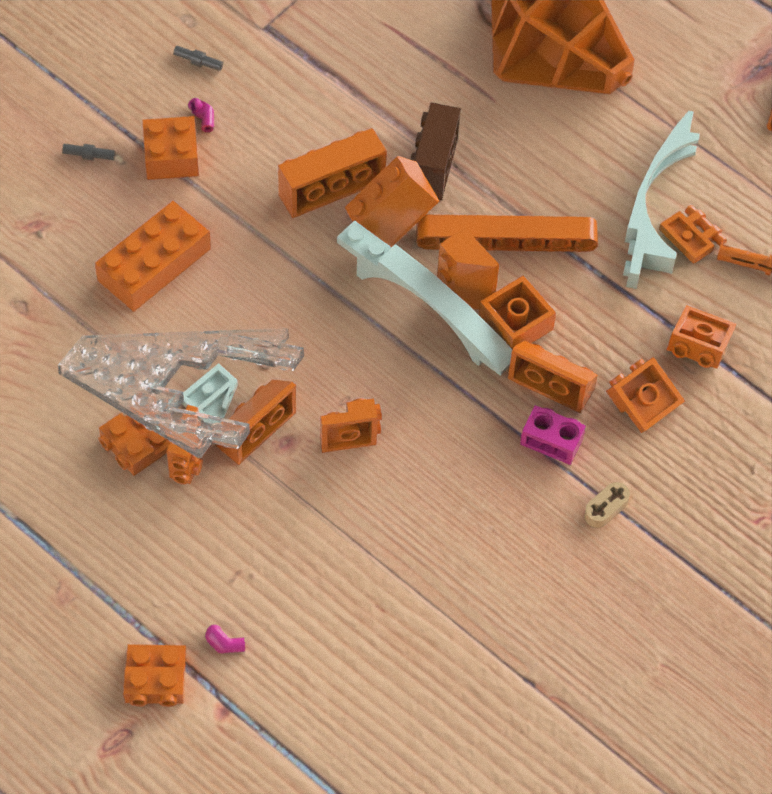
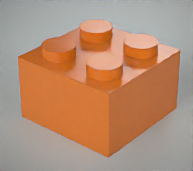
M194 116L143 119L147 180L199 176Z
M523 275L481 300L479 316L513 350L514 346L523 341L533 343L554 330L556 312Z

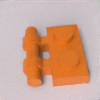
M689 205L684 211L688 217L681 211H678L660 223L659 230L695 264L713 252L715 246L712 243L713 241L720 247L721 244L727 242V239L721 234L722 230L717 225L713 226L706 219L704 212L697 210L693 205ZM696 226H699L704 232L702 233Z

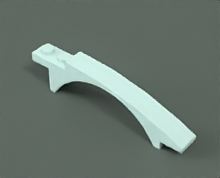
M688 111L678 122L659 149L638 190L625 242L630 243L628 254L633 255L632 261L626 260L623 276L628 277L626 285L628 288L637 289L641 268L670 274L673 272L677 253L655 231L647 213L646 193L654 179L663 170L679 160L696 154L697 146L693 144L698 143L700 134L690 132L694 113L692 111Z
M355 220L337 236V243L357 257L356 275L362 280L371 277L382 278L406 288L426 302L447 322L465 346L474 363L478 366L484 363L500 376L509 368L512 353L511 347L463 299L396 244L390 247Z

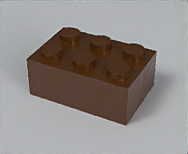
M430 102L428 112H423L422 130L417 133L415 142L417 149L415 153L412 152L410 160L418 163L437 198L443 200L459 137L461 108Z

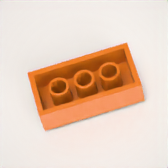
M370 128L365 131H359L343 140H336L320 149L311 150L300 157L288 159L278 165L279 197L293 219L360 192L386 167L387 150L374 129Z
M171 201L95 262L97 281L135 312L211 249L210 231L175 201Z

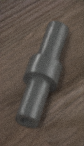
M178 45L174 49V55L190 60L193 65L199 67L204 65L218 71L222 70L223 61L206 56L205 52L199 50L192 51Z
M63 144L62 148L63 154L82 156V159L94 160V158L115 159V150L96 148L92 144H84L83 146Z

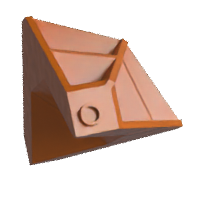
M491 0L493 73L503 82L611 94L619 87L626 86L632 80L635 59L604 0Z

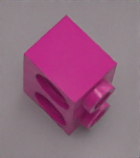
M535 405L522 430L520 445L571 465L583 441L586 425L581 424L574 418H566L556 414L549 408H541ZM537 426H543L546 429H538ZM563 436H567V437H570L571 440H566V439H563L562 437H563Z

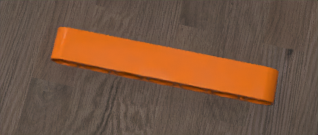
M428 214L416 224L417 246L427 250H439L440 243L464 228L489 251L590 252L598 247L597 221L591 217Z

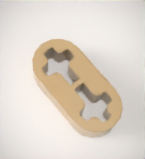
M619 482L611 483L589 501L584 514L587 524L595 528L603 527L628 505L630 496L628 487ZM612 493L614 495H618L619 493L622 495L621 499L616 498L612 502H610ZM604 507L602 517L600 515L595 517L592 515L593 510L598 512Z

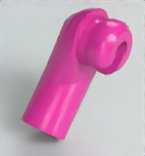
M192 98L188 103V108L193 115L202 120L201 130L206 133L212 132L214 130V109L203 100Z
M214 624L207 628L205 638L218 653L245 652L244 637L229 638L221 630L220 626Z

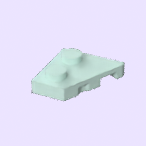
M218 363L179 395V402L185 408L187 405L197 407L199 419L214 433L216 426L225 418L237 389L238 380Z

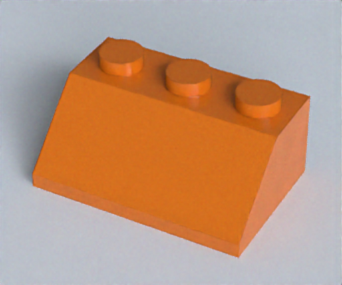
M397 156L345 206V209L352 222L355 220L392 247L440 201L418 163Z
M464 228L440 243L437 277L472 309L479 310L480 301L496 292L499 263Z
M523 341L514 346L511 353L509 380L578 413L583 411L595 390L597 374L586 367H580L569 362L563 356L554 355L544 350L538 344Z
M272 379L265 386H260L248 402L241 403L229 419L222 420L216 426L214 431L215 446L240 465L296 414V385L291 381Z

